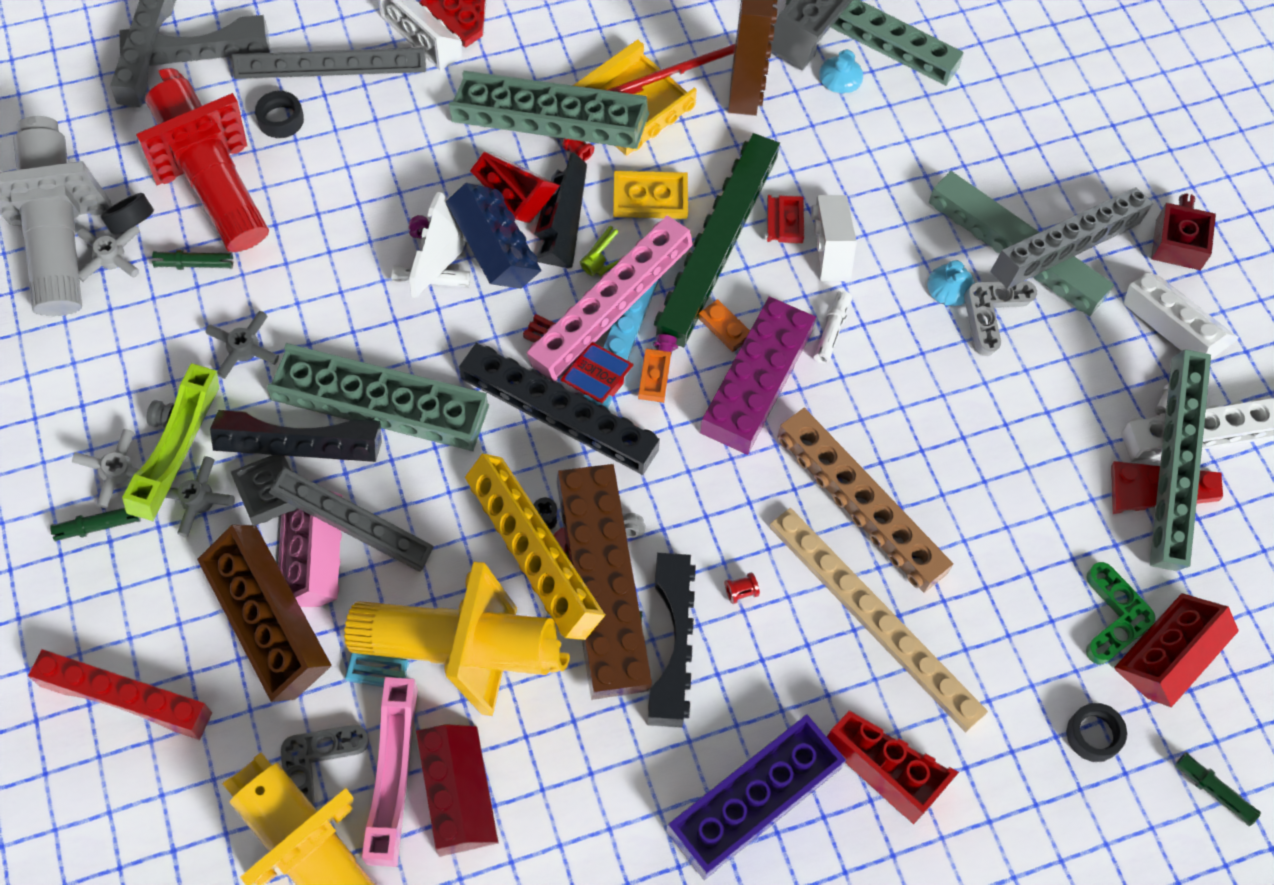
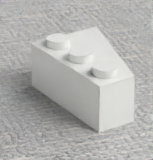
M817 195L816 205H812L811 217L812 220H815L814 234L817 236L820 281H851L857 240L847 195Z

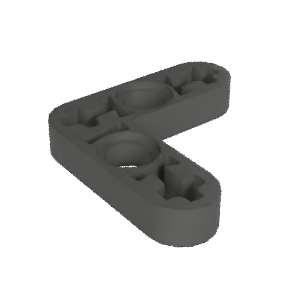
M350 725L290 736L281 745L282 768L290 778L296 772L306 774L305 783L298 788L302 793L308 791V794L304 795L316 809L311 763L361 754L369 745L368 735L363 727ZM354 733H357L359 738H363L358 741V746L353 747L351 742L342 743L343 749L339 750L340 744L337 736L341 735L343 741L351 740ZM323 738H330L333 740L332 749L326 753L318 751V742ZM294 744H298L300 748H303V750L298 751V761L300 764H295L293 755L288 752L293 749Z

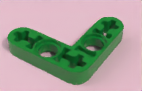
M1098 562L1092 566L1087 572V582L1120 618L1098 634L1087 645V657L1098 665L1109 662L1146 632L1155 622V613L1112 566L1105 562ZM1103 572L1106 577L1099 580L1096 575ZM1113 582L1115 585L1108 591L1106 589L1107 586H1110ZM1122 591L1125 593L1128 599L1127 603L1116 601L1114 592ZM1144 615V621L1139 622L1135 627L1130 624L1137 616ZM1115 628H1122L1126 631L1128 635L1126 641H1121L1115 637ZM1108 641L1111 646L1099 655L1095 650Z

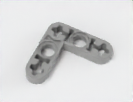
M1023 281L1007 289L1001 282H978L966 290L964 294L974 346L979 354L990 356L1001 346L994 308L1027 306L1037 296V289L1033 283ZM1000 289L1004 291L1006 300L999 299L996 296L995 290ZM1022 290V292H1023V293H1027L1028 296L1026 297L1025 294H1017V293ZM975 291H976V294H977V295H979V296L982 297L980 300H979V297H978V296H974L973 293H974ZM977 314L985 315L988 319V324H981L977 319ZM986 339V341L988 343H991L992 346L989 347V345L987 343H984L983 341Z

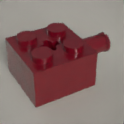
M1185 193L1179 196V205L1166 202L1158 215L1155 224L1151 259L1201 271L1212 255L1216 213L1194 209L1195 196L1191 194L1190 201H1188L1189 193Z

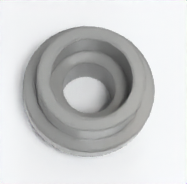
M635 513L623 515L626 537L635 538L644 534L646 526L644 519L640 515Z

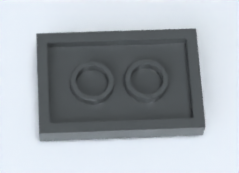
M270 455L231 471L253 526L268 522L277 516L297 509L295 506L269 493L282 468L285 467L291 470L285 456Z

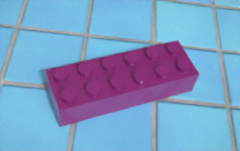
M770 296L768 297L702 418L700 434L749 455L812 334L816 316Z

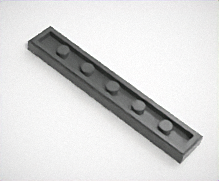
M285 467L282 468L269 491L275 497L419 572L423 570L434 547L430 543Z

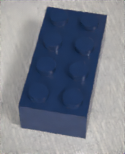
M465 183L446 201L490 284L521 289L542 271L537 263V256L527 245L526 236L516 225L515 217L505 205L504 197L500 191L481 185Z

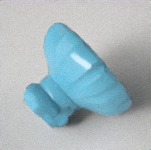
M848 49L840 51L839 56L827 59L819 70V78L822 84L832 92L842 94L853 92L860 87L863 81V70L855 61L854 53Z
M959 260L941 265L934 269L928 277L927 287L930 295L944 305L959 306L964 304L966 290L975 283L972 274L964 268L965 265Z

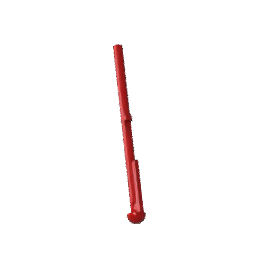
M735 44L606 90L629 94L642 92L644 90L643 86L660 81L678 72L680 75L684 74L687 70L734 54Z

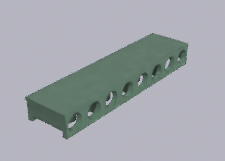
M463 71V80L453 102L450 101L449 103L452 117L451 122L632 149L638 148L649 116L647 96L471 71Z
M288 343L285 344V353L272 383L267 386L270 400L347 420L381 421L382 429L474 451L489 408L487 393Z

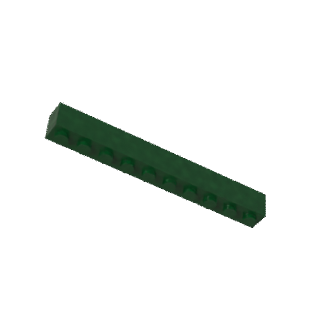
M753 133L749 142L745 141L740 152L742 156L740 160L735 159L731 169L733 174L731 178L726 177L722 187L723 194L721 196L717 195L713 204L714 211L712 215L708 214L704 221L703 228L705 229L703 233H698L696 236L693 253L689 252L686 256L684 271H679L675 278L674 286L676 287L674 291H669L665 298L664 306L666 307L664 311H659L655 318L656 336L660 334L674 336L677 338L676 345L685 348L699 319L698 315L704 309L778 158L780 142Z

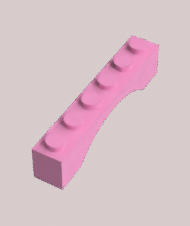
M385 677L377 773L362 859L368 866H398L418 695L415 679Z

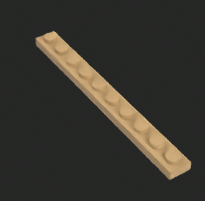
M791 507L770 523L769 528L965 733L988 713L986 708Z

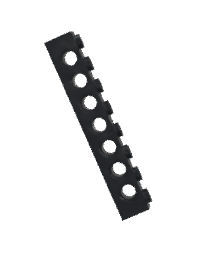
M475 343L459 365L462 380L641 475H644L659 451L660 438L652 431L642 430L625 417L620 418L612 414L606 407L589 402L583 395L579 393L574 394L566 390L560 383L556 381L551 382L543 378L537 371L533 369L528 370L520 366L516 360L497 354L489 346ZM489 369H497L495 372H488ZM511 381H519L518 384H510ZM536 392L542 393L541 396H533L532 394ZM558 404L565 405L564 408H556L554 406ZM580 416H586L589 419L581 421L577 418ZM603 428H608L612 431L609 433H604L600 430ZM631 440L635 442V444L626 445L623 442Z

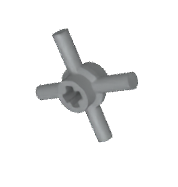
M134 226L124 231L116 239L110 236L97 238L85 228L80 229L78 236L93 247V259L79 271V279L84 282L101 266L106 269L119 267L131 277H136L139 274V269L123 258V246L140 232L139 228Z
M123 429L116 451L106 454L101 459L77 452L73 455L72 463L98 469L99 476L104 481L96 503L98 507L107 508L115 485L126 482L139 470L133 468L131 460L126 456L134 432L129 429ZM116 465L120 466V468L115 469V472H111L110 468L114 469Z

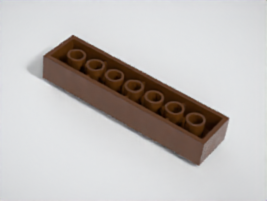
M614 464L558 470L556 483L568 558L605 614L585 640L581 639L591 700L648 692L652 685Z

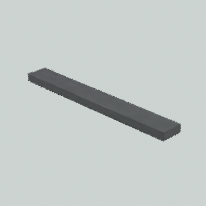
M425 47L232 54L234 79L426 72Z

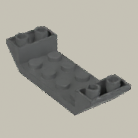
M791 0L779 14L776 24H774L773 42L770 41L772 43L771 53L803 71L816 55L817 43L853 0Z

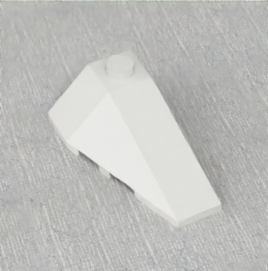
M436 192L427 214L428 218H431L429 228H423L421 250L416 252L409 277L411 297L417 298L463 251L467 242L446 203L448 198L441 192Z

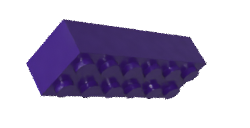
M806 714L668 824L666 832L702 879L706 880L840 771L846 759Z

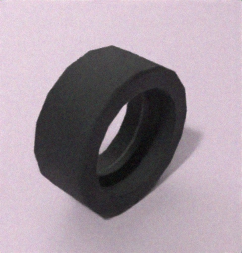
M272 91L262 96L255 106V116L258 125L267 136L273 138L292 136L301 129L304 123L301 103L290 92ZM279 107H286L294 111L288 119L280 122L269 121L265 118L271 110Z
M138 193L107 209L101 215V219L112 234H119L147 219L153 214L154 209L144 193Z
M1089 703L1081 707L1070 718L1066 729L1067 740L1073 751L1081 758L1091 762H1104L1114 757L1126 744L1128 735L1126 723L1120 713L1111 706L1102 703ZM1095 716L1101 718L1109 725L1112 730L1113 741L1108 747L1098 749L1092 747L1084 740L1081 735L1080 725L1085 718Z

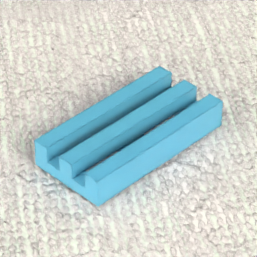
M351 653L345 679L349 682L384 687L385 678L354 674L353 671L394 678H406L409 660ZM356 660L396 666L400 667V671L355 663Z

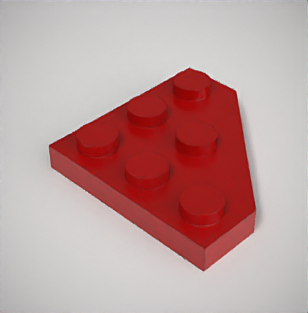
M486 0L419 1V4L426 6L431 15L437 20L440 19L450 32L456 33L459 36L462 46L465 48L483 36Z

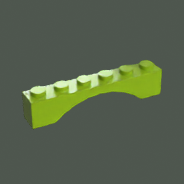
M193 363L190 364L180 383L172 413L157 446L146 463L133 475L122 497L127 514L154 521L219 390L216 370Z

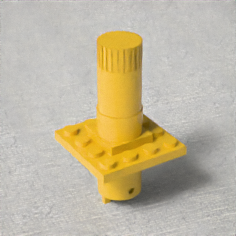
M473 562L471 572H468L466 576V593L464 600H461L459 604V609L425 608L357 601L349 609V614H347V620L345 621L344 638L349 652L444 664L445 676L482 715L493 716L503 671L547 675L549 672L564 671L570 660L568 653L559 652L561 642L557 640L554 620L552 618L516 615L517 606L484 562Z
M262 752L255 756L241 771L222 783L233 797L229 803L269 851L268 854L240 876L246 885H266L278 875L275 871L277 867L284 875H288L295 885H375L356 862L357 859L336 835V830L330 824L332 820L338 824L352 812L351 804H353L354 797L346 788L317 811L279 763L271 765Z

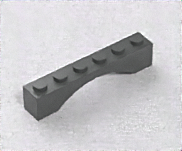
M139 0L110 84L116 104L141 108L147 90L149 64L154 42L162 23L171 16L176 0Z
M264 15L240 17L218 31L195 37H172L157 34L149 66L232 57V54L270 53L269 33ZM129 29L119 30L120 54Z

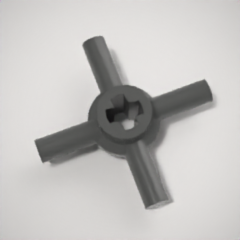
M259 311L247 329L236 328L228 333L213 325L207 326L205 333L225 342L229 353L217 371L219 377L225 379L238 360L248 361L256 356L274 365L278 362L279 355L258 346L256 333L268 317L264 312Z
M204 456L196 480L190 479L185 481L179 489L170 488L165 497L180 500L182 507L185 509L177 532L181 536H189L196 513L208 511L213 504L233 506L235 503L234 495L212 493L210 485L207 484L215 461L211 457Z

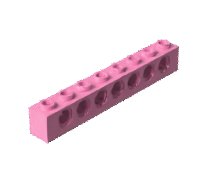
M668 215L661 222L656 223L652 230L643 239H640L627 255L621 257L618 263L609 272L605 273L592 289L586 291L578 303L570 307L565 315L556 324H553L539 341L531 345L530 349L526 352L531 366L549 380L556 381L580 357L591 342L595 343L693 245L690 229Z

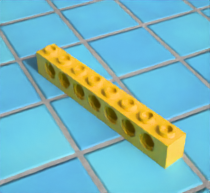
M482 453L464 477L471 487V492L480 501L483 511L490 517L495 530L501 535L507 549L518 562L520 570L525 573L530 581L533 591L542 600L545 610L552 616L560 634L569 639L585 640L605 616L604 612L504 459Z

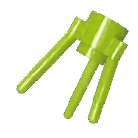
M612 226L607 228L588 254L579 261L582 269L592 277L596 273L602 277L619 261L617 260L604 266L606 258L601 253L618 234V230H613Z

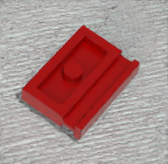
M768 195L767 242H771V240H778V242L782 243L804 242L803 196L779 195V198Z

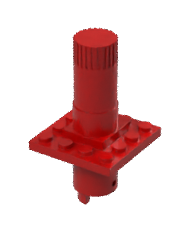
M174 68L159 70L158 72L163 82L153 87L145 97V102L158 125L136 134L156 185L168 184L174 181L176 177L185 174L227 251L232 253L242 252L258 245L268 236L269 228L229 155L239 153L244 147L248 146L235 95L231 93L202 105L189 80L185 79L178 70Z

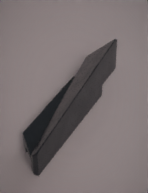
M571 153L569 156L567 167L563 172L557 170L552 175L551 181L560 186L542 208L534 235L541 240L543 239L536 255L538 263L563 268L573 267L587 171L586 162L575 153Z

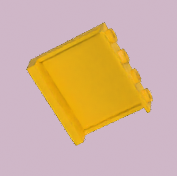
M637 39L572 86L606 90L661 69L644 55V44ZM670 76L643 86L644 90L636 93V95L647 96L649 116L638 148L615 147L625 156L632 151L640 149L644 142L656 137L667 125H672L679 116L694 108L697 89L694 87L687 92Z

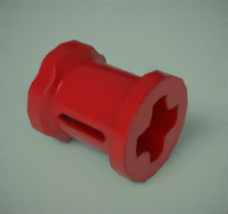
M564 139L562 143L566 151L577 154L583 161L588 160L593 155L595 149L592 144H587L585 141Z
M752 572L747 573L746 577L731 581L727 579L724 581L725 590L731 604H735L737 600L745 597H758L760 594L758 582Z

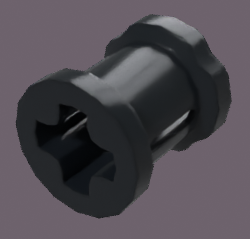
M539 498L533 505L539 514H543L541 517L549 530H551L557 524V505L550 498Z

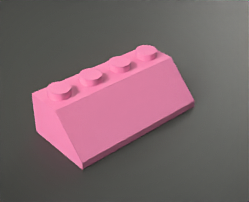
M297 508L292 512L281 515L278 567L300 607H321L337 600L342 533L339 529Z

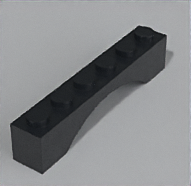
M218 410L210 427L213 451L376 462L382 444L381 421L352 419L327 427L291 428L266 423L243 411Z
M657 553L655 590L663 599L670 613L674 628V650L663 674L650 688L648 726L682 728L684 718L689 719L690 701H685V690H690L691 673L686 672V662H692V645H687V635H693L694 618H688L689 608H694L695 591H689L690 581L695 582L696 565H690L691 555Z

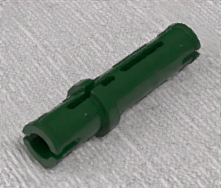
M176 250V252L153 251L152 258H163V261H152L154 268L176 267L177 270H183L184 267L233 269L234 262H223V259H233L232 252L196 253Z
M125 508L87 517L79 515L74 520L51 524L50 530L51 535H54V542H57L58 540L79 535L83 538L87 537L88 533L140 522L141 518L127 514Z
M1187 752L1178 759L1175 764L1176 768L1190 777L1196 783L1195 786L1198 789H1204L1211 794L1217 801L1245 822L1246 825H1253L1260 817L1261 811L1248 803L1237 792L1215 776V771L1211 768H1205Z

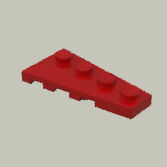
M1118 461L1112 463L1113 514L1122 513L1126 510L1143 511L1147 508L1156 507L1160 466ZM1200 470L1197 504L1220 501L1223 498L1222 473Z

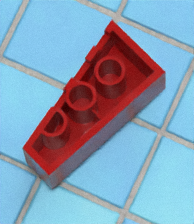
M849 710L831 729L827 738L846 759L845 763L914 825L959 772L951 767L947 769L935 762L936 759L926 753L923 755L908 747V743L900 738L896 740L883 733L884 730Z

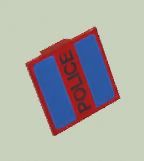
M591 342L560 380L594 400L603 403L609 395L613 397L622 387L625 375L634 364Z

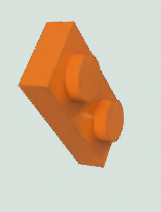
M718 299L698 315L699 320L732 352L743 345L750 332Z
M645 349L638 399L664 403L671 352Z

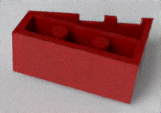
M483 152L470 169V172L484 187L497 189L502 193L504 203L508 210L513 213L515 220L527 223L532 222L560 186L501 156L488 152Z

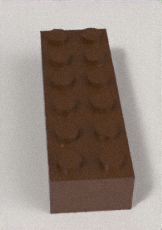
M741 0L731 73L728 113L757 116L758 106H763L764 92L761 91H765L766 88L765 75H768V58L770 59L772 48L770 41L773 42L775 28L773 24H776L777 8L773 7V4L777 5L778 0Z
M231 525L197 560L270 701L295 700L332 665L257 526Z

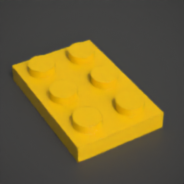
M614 171L613 217L665 218L668 215L672 219H688V172Z

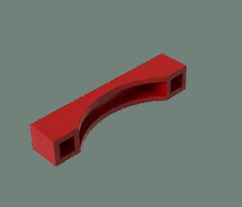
M41 649L28 674V677L39 687L66 696H75L103 703L198 740L201 739L212 715L211 710L203 702Z

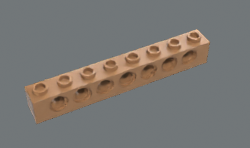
M805 407L780 425L777 437L782 447L790 450L796 456L799 465L804 469H808L814 475L817 484L830 492L834 502L839 507L845 508L851 515L852 521L869 534L870 540L875 546L881 547L888 554L890 562L895 567H900L905 572L909 582L915 588H920L925 593L949 573L954 563ZM801 440H808L812 444L806 445ZM819 459H826L830 464H824ZM837 478H844L848 483H841ZM856 497L864 498L867 503L858 502ZM874 517L883 518L885 523L877 522ZM898 536L902 538L904 543L896 542L893 537ZM917 556L921 558L923 563H916L912 557Z

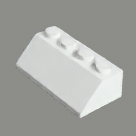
M378 0L381 17L415 48L425 47V57L440 71L462 57V42L456 33L450 32L440 19L437 20L431 15L426 6H421L416 0Z
M1147 272L1128 287L1124 305L1181 351L1186 349L1211 354L1212 359L1238 339L1234 333L1158 275Z

